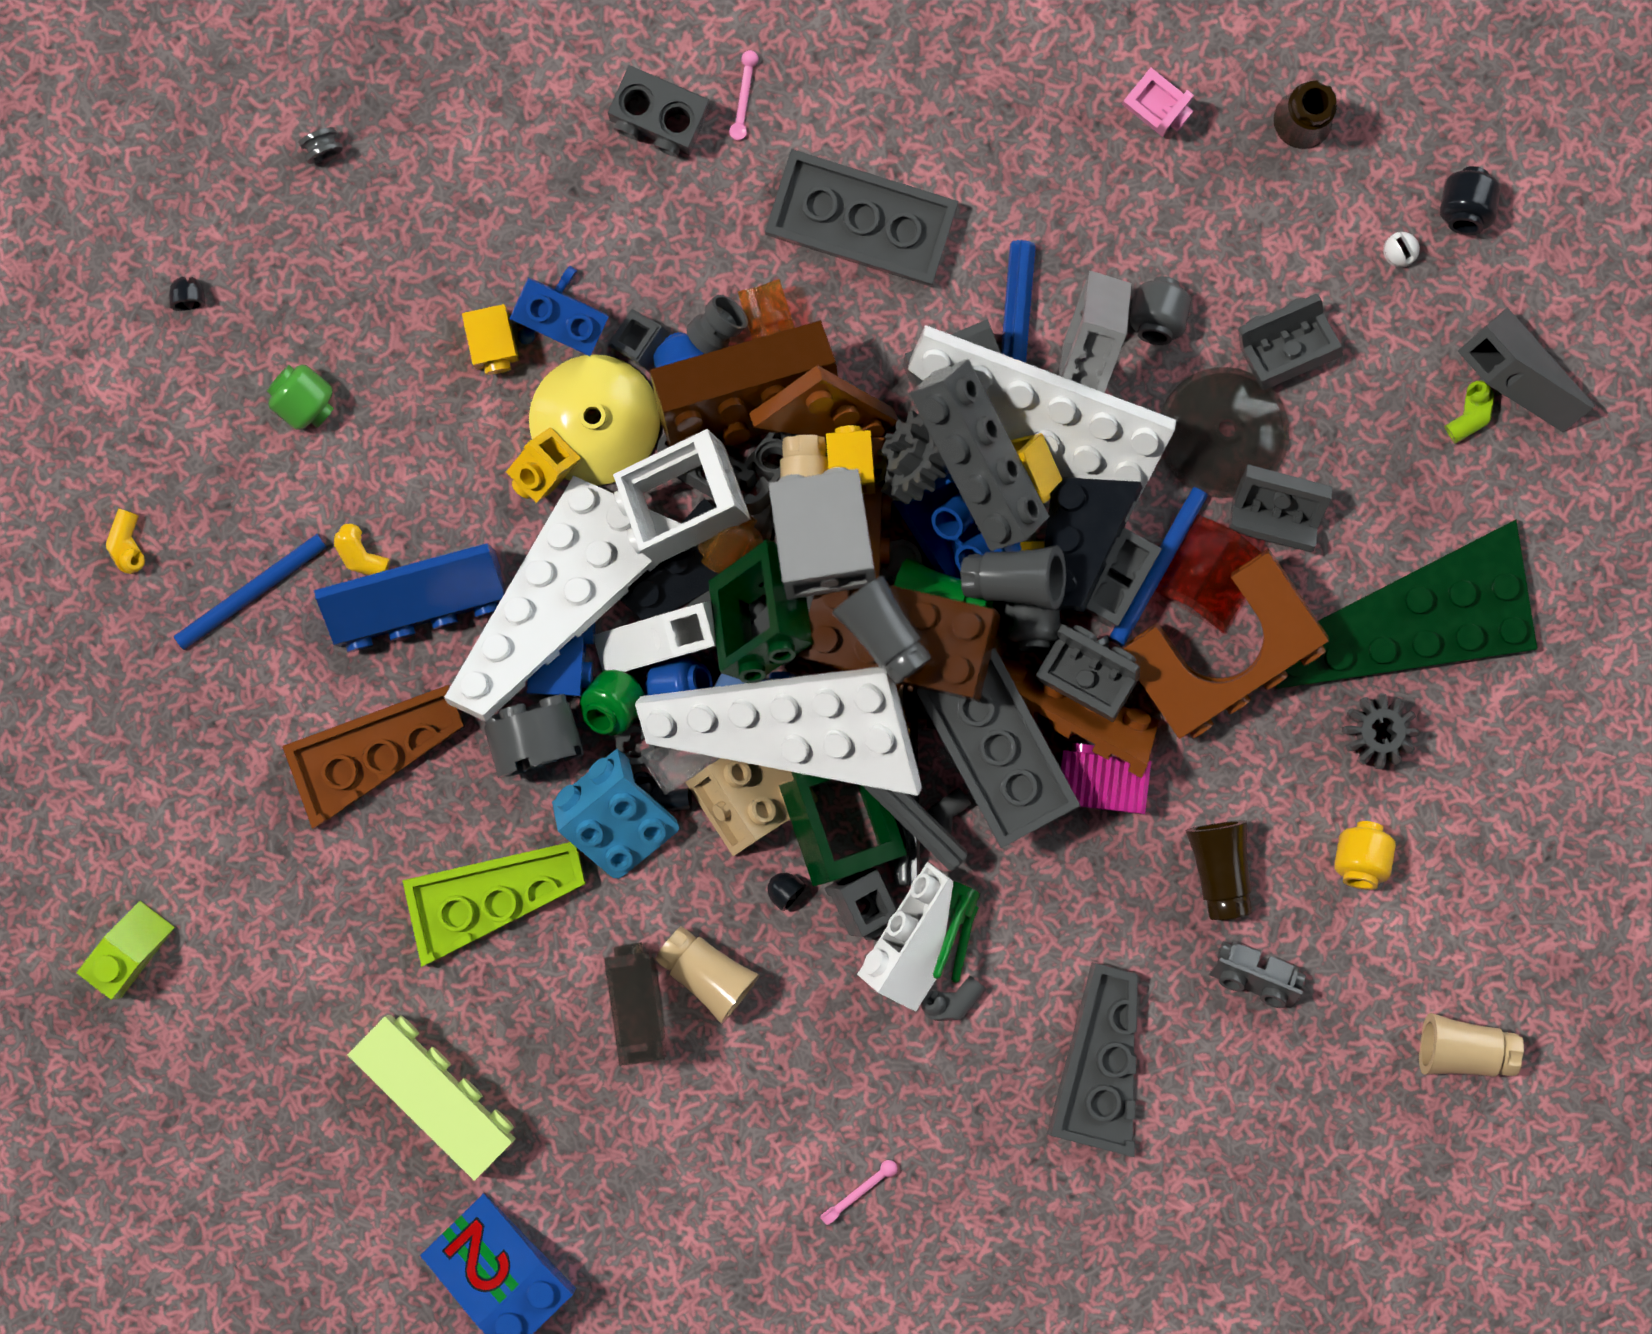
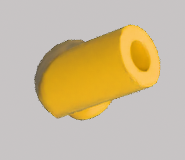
M118 508L106 541V549L119 570L132 574L140 571L145 564V557L132 538L139 515Z
M348 523L340 527L339 532L334 536V547L347 569L365 575L388 570L389 558L366 552L361 542L362 531L357 525Z

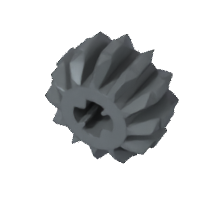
M1386 694L1377 695L1375 707L1368 697L1360 699V707L1364 714L1355 709H1350L1347 712V716L1357 722V726L1350 725L1342 728L1343 734H1356L1357 740L1346 745L1347 751H1354L1362 747L1363 750L1357 760L1360 764H1366L1374 753V766L1376 769L1384 768L1386 755L1394 766L1401 764L1402 759L1397 749L1404 753L1412 754L1415 748L1412 744L1405 741V737L1419 736V729H1406L1405 725L1406 722L1412 721L1416 717L1415 713L1410 711L1400 716L1398 713L1402 709L1404 701L1400 698L1395 699L1388 708ZM1384 720L1388 724L1385 731L1390 734V738L1380 739L1378 743L1374 740L1377 732L1371 727L1373 723L1380 724Z

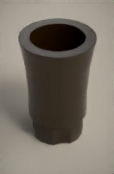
M1318 80L1299 85L1292 93L1283 97L1274 112V127L1278 136L1286 144L1298 149H1309L1321 144L1328 137L1332 129L1333 118L1337 110L1336 95L1333 89L1320 83ZM1304 106L1311 107L1315 114L1307 112Z
M1227 821L1187 829L1186 834L1194 853L1203 900H1207L1210 920H1228L1252 914L1251 901L1248 895L1252 891L1247 858V821Z

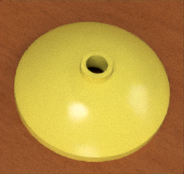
M584 355L572 358L558 365L539 384L530 406L529 428L531 438H535L551 427L581 458L565 477L569 481H571L574 475L596 486L615 483L613 474L651 455L660 432V416L655 393L651 385L633 366L611 356ZM590 409H597L601 412V419L596 424H589L585 421V414ZM543 449L554 460L556 464H559L545 449Z

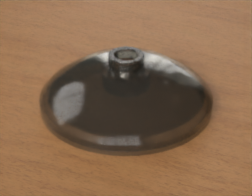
M1215 367L1197 372L1183 380L1171 392L1161 411L1162 415L1176 420L1175 431L1162 457L1171 473L1191 490L1193 487H1196L1207 493L1210 497L1233 498L1247 464L1277 472L1285 458L1290 431L1284 405L1272 388L1263 391L1254 374L1232 367ZM1225 421L1232 423L1235 428L1234 435L1230 437L1223 436L1219 430L1220 423Z

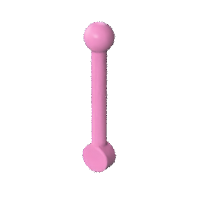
M752 50L744 52L741 57L744 72L736 122L730 127V136L736 141L743 140L747 135L744 121L753 67L759 61L757 53Z
M892 1160L884 1161L876 1174L837 1205L825 1211L820 1216L825 1225L835 1221L843 1210L882 1179L894 1176L898 1170L896 1163Z

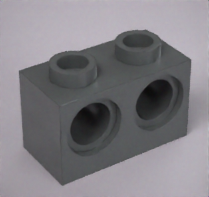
M628 65L607 113L609 120L615 123L613 129L616 132L635 140L638 139L639 134L655 140L653 146L657 150L667 155L678 157L679 152L687 155L691 154L711 107L709 99ZM634 97H643L650 103L648 110L641 115L628 113L626 105ZM675 114H682L690 120V124L683 132L674 133L666 128L667 120Z
M1124 527L1120 537H1117L1106 560L1107 565L1083 613L1112 629L1119 626L1158 557L1161 548Z

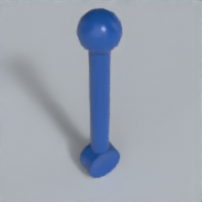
M569 266L554 289L563 292L578 270ZM528 327L522 328L518 333L519 341L524 345L531 344L535 339V330Z

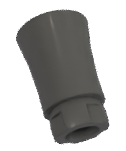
M1059 546L1011 552L987 551L984 555H968L962 561L960 571L961 589L965 597L984 598L985 601L1033 604L1051 609H1058L1063 601L1066 584V565L1063 552Z
M884 576L878 577L858 590L832 612L865 647L881 669L885 667L886 672L896 684L914 674L932 659L925 647L919 642L921 637L901 610Z

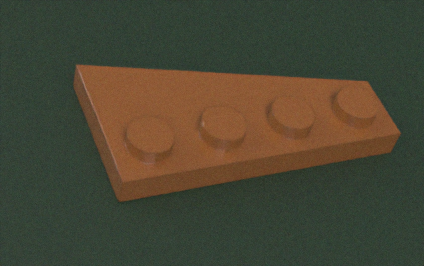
M1000 658L1033 718L1041 714L1048 718L1049 723L1054 727L1053 730L1067 738H1070L1072 734H1077L1095 744L1092 752L1107 760L1112 757V754L1131 764L1128 772L1142 779L1148 766L1159 722L1158 719L1150 717L1141 709L1123 706L1113 723L1036 680L1037 672L1026 668L1021 662Z
M450 685L440 687L282 746L312 829H316L465 727L459 709L447 704L444 698Z

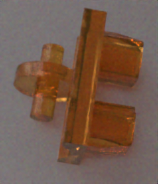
M780 279L758 287L738 291L742 309L748 319L747 325L752 340L795 328Z

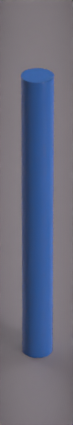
M1193 487L1160 545L1161 551L1119 626L1115 627L1110 634L1109 639L1115 644L1125 646L1206 501L1208 494L1201 489Z
M315 534L174 635L176 642L183 650L187 649L321 553L327 546L320 536Z

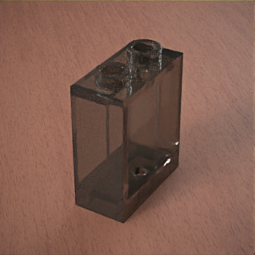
M642 942L613 947L614 955L604 958L619 1066L664 1060L668 1055L653 949L643 950Z

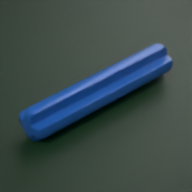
M1015 240L1010 243L1001 354L1026 363L1036 246L1027 240Z

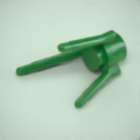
M956 881L953 882L948 921L951 922L933 971V977L939 979L947 963L958 929L962 925L951 977L954 983H958L961 977L972 924L979 909L976 903L980 896L978 891Z

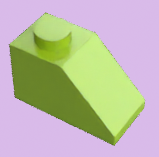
M139 901L103 937L76 973L109 999L122 998L175 927L142 901Z

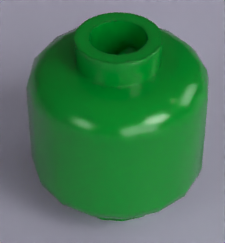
M614 669L605 670L593 680L582 694L580 708L583 719L597 733L608 735L622 734L637 719L638 713L635 703L640 696H645L644 691L632 675Z

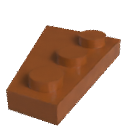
M818 365L749 413L754 428L798 435H818L825 437V439L826 433H835L836 428L848 425L860 426L862 431L871 430V437H882L885 431L896 425L898 421L893 407Z

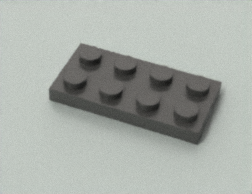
M791 149L765 235L932 287L959 201Z
M995 647L992 649L980 703L920 688L915 690L1000 848L1009 845L1080 806Z

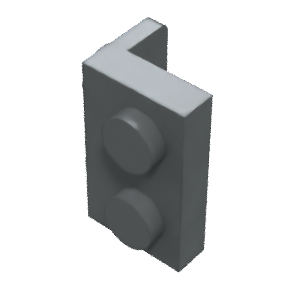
M1318 294L1307 298L1295 299L1287 304L1286 307L1266 316H1256L1238 329L1240 349L1263 391L1343 356L1342 345L1323 314V303Z
M1247 464L1232 498L1229 529L1238 534L1313 552L1317 544L1318 527L1332 499V486Z
M1062 624L1057 631L1058 639L1038 670L1036 680L1114 723L1140 678V667L1135 664L1136 658L1122 648L1114 646L1110 650L1096 642L1097 637L1081 626L1075 625L1071 629Z

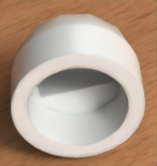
M1396 232L1384 244L1383 252L1385 259L1391 265L1399 268L1411 265L1418 258L1420 252L1418 240L1408 232ZM1400 237L1411 255L1407 259L1396 241Z

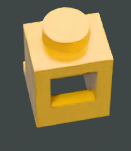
M550 427L523 447L524 450L507 469L506 473L513 479L512 487L518 495L527 499L532 498L537 503L558 487L581 458ZM543 449H545L559 464H556L554 460Z

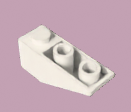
M711 601L595 634L594 642L602 671L614 669L626 672L715 647L716 638Z
M929 862L925 864L920 874L912 882L911 889L896 913L889 919L886 929L873 950L866 956L864 964L857 974L878 993L915 1012L936 980L933 977V971L945 939L954 882Z

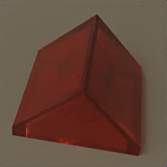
M1197 515L1155 592L1221 633H1224L1245 599L1232 580L1231 573L1262 552L1238 532L1201 515Z

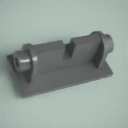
M1234 940L1231 944L1222 942L1217 954L1219 960L1211 969L1209 975L1219 979V983L1223 987L1233 991L1247 990L1257 994L1263 1003L1275 1008H1284L1285 1006L1291 1008L1303 994L1301 988L1306 975L1299 972V967L1269 956L1265 968L1261 969L1257 965L1262 952Z

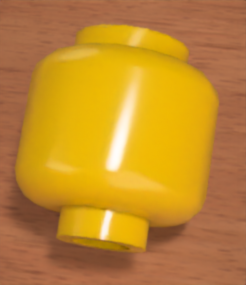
M1371 821L1357 822V827L1347 828L1340 833L1334 867L1335 871L1343 877L1344 884L1357 889L1372 890L1376 889L1378 884L1390 878L1396 843L1390 835L1383 832L1384 827Z

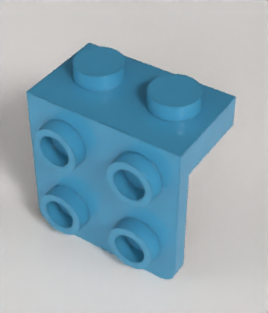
M618 748L606 758L597 760L591 766L588 773L573 785L564 787L558 793L556 799L552 801L558 832L612 878L623 877L679 830L677 819L634 782L630 760Z

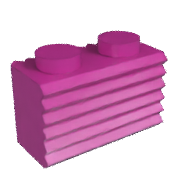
M1072 743L1071 751H1061L1059 767L1080 804L1079 807L1145 814L1151 761L1148 762V766L1141 779L1128 772L1131 764L1123 759L1112 756L1107 760L1092 752L1094 745Z

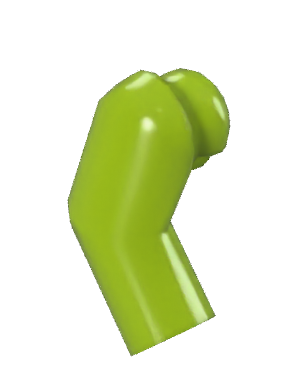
M1476 380L1468 385L1463 415L1444 425L1454 444L1487 426L1491 421L1494 393L1490 386L1482 380Z

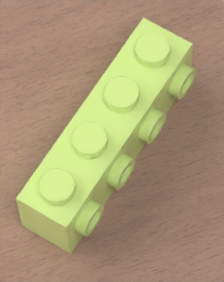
M391 1014L385 1016L347 1055L475 1181L516 1139L510 1133L514 1126L497 1109L490 1113L479 1102L483 1097L482 1094L467 1079L463 1078L460 1082L447 1071L451 1066L450 1062L433 1046L427 1051L415 1039L419 1032L406 1018L400 1015L395 1019Z

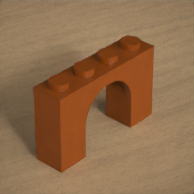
M1269 548L1231 573L1232 580L1259 618L1264 635L1263 644L1257 658L1245 670L1228 677H1211L1197 672L1184 661L1158 622L1126 642L1125 646H1121L1122 649L1136 658L1135 664L1140 667L1139 681L1179 739L1188 733L1192 739L1198 737L1214 725L1211 718L1226 709L1229 715L1238 711L1251 701V698L1248 696L1249 693L1261 685L1266 690L1271 689L1288 677L1285 671L1287 668L1299 660L1305 666L1326 652L1322 645L1329 641L1328 635Z

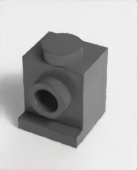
M865 869L843 877L825 887L827 895L832 897L850 936L864 937L865 940H869L883 934L889 919L897 911L877 869ZM860 898L866 903L865 910L860 913L855 903Z

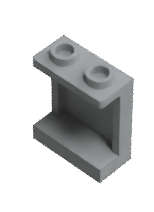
M835 467L826 470L820 475L804 477L792 474L784 476L776 482L768 483L782 580L787 600L863 588L876 579L858 469L849 470L844 467Z

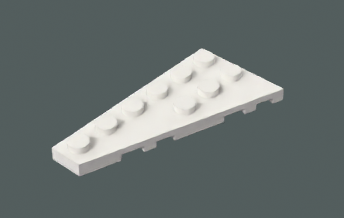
M925 325L910 358L909 371L924 381L934 371L969 359L1010 440L1042 433L1061 477L1141 482L1143 488L1137 501L1133 502L1125 519L1127 523L1175 431V419Z
M573 475L444 698L447 704L486 722L526 686L525 681L544 664L549 665L559 656V650L574 636L578 638L629 592L628 587L645 571H651L658 565L643 553L637 554L633 549L627 535V530L631 529L628 516H624L615 501L614 493ZM649 509L657 535L681 525V523Z
M880 667L640 696L635 703L646 744L916 796L919 795L922 789L896 684L886 672L885 667L882 669Z

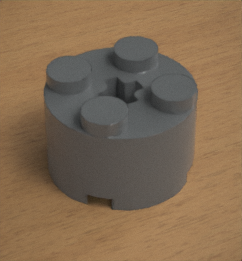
M565 694L542 699L539 701V704L525 707V704H518L501 709L498 714H494L485 722L484 730L498 778L515 776L545 768L547 765L558 762V759L561 758L566 762L584 755L570 703L566 700Z

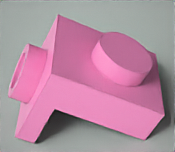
M1150 68L1125 98L1122 105L1163 137L1171 127L1178 132L1194 112L1188 107L1194 95L1188 90L1182 93L1154 69Z

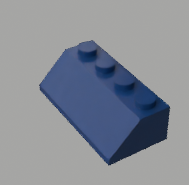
M488 543L314 590L316 601L333 644L338 647L346 645L347 652L372 647V638L389 634L390 641L413 636L416 634L414 627L431 622L433 629L458 623L457 615L474 611L475 617L491 615L506 592L496 551Z

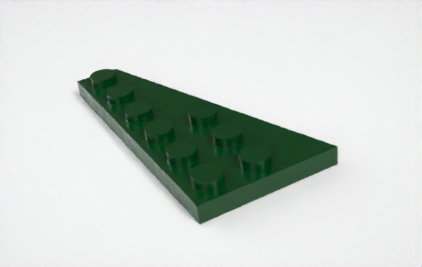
M1517 520L1509 522L1318 620L1328 635L1329 641L1322 645L1326 652L1305 666L1299 660L1287 668L1285 671L1288 677L1274 686V688H1288L1537 650Z

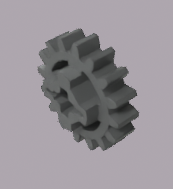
M910 411L907 416V422L904 423L898 420L896 422V432L893 435L886 434V441L882 449H879L877 455L882 457V461L874 466V471L880 474L875 480V484L882 488L881 492L897 502L900 500L905 504H909L912 498L921 501L924 490L927 489L933 492L935 490L934 481L937 477L945 478L947 475L945 472L947 466L920 414Z

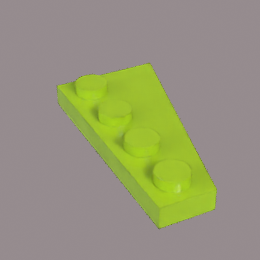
M571 842L402 880L421 967L585 885L586 881L578 848Z

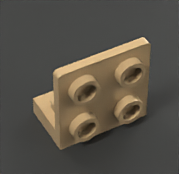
M720 758L685 782L733 856L790 820L779 785L794 780L791 771ZM809 787L814 803H816L818 798L812 788Z

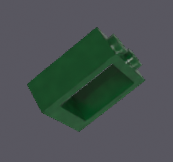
M766 539L709 580L720 673L740 679L745 683L759 682L769 673L792 660L797 654L813 644L807 598L800 597L788 600L786 598L777 543ZM763 594H766L770 628L753 639L748 605Z
M791 772L794 780L779 785L813 886L829 883L907 855L895 817L862 785L857 784L878 845L836 860L833 859L809 788L831 779Z

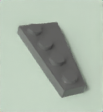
M1094 962L1091 963L1052 1112L1048 1135L1135 1157L1133 1119H1135L1136 1101L1133 1100L1134 1074H1136L1134 1033L1137 1032L1138 974Z

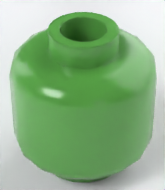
M288 365L266 391L271 395L268 402L269 408L296 430L304 429L310 423L318 428L334 409L328 403L333 393L331 385L307 365H299L295 368Z

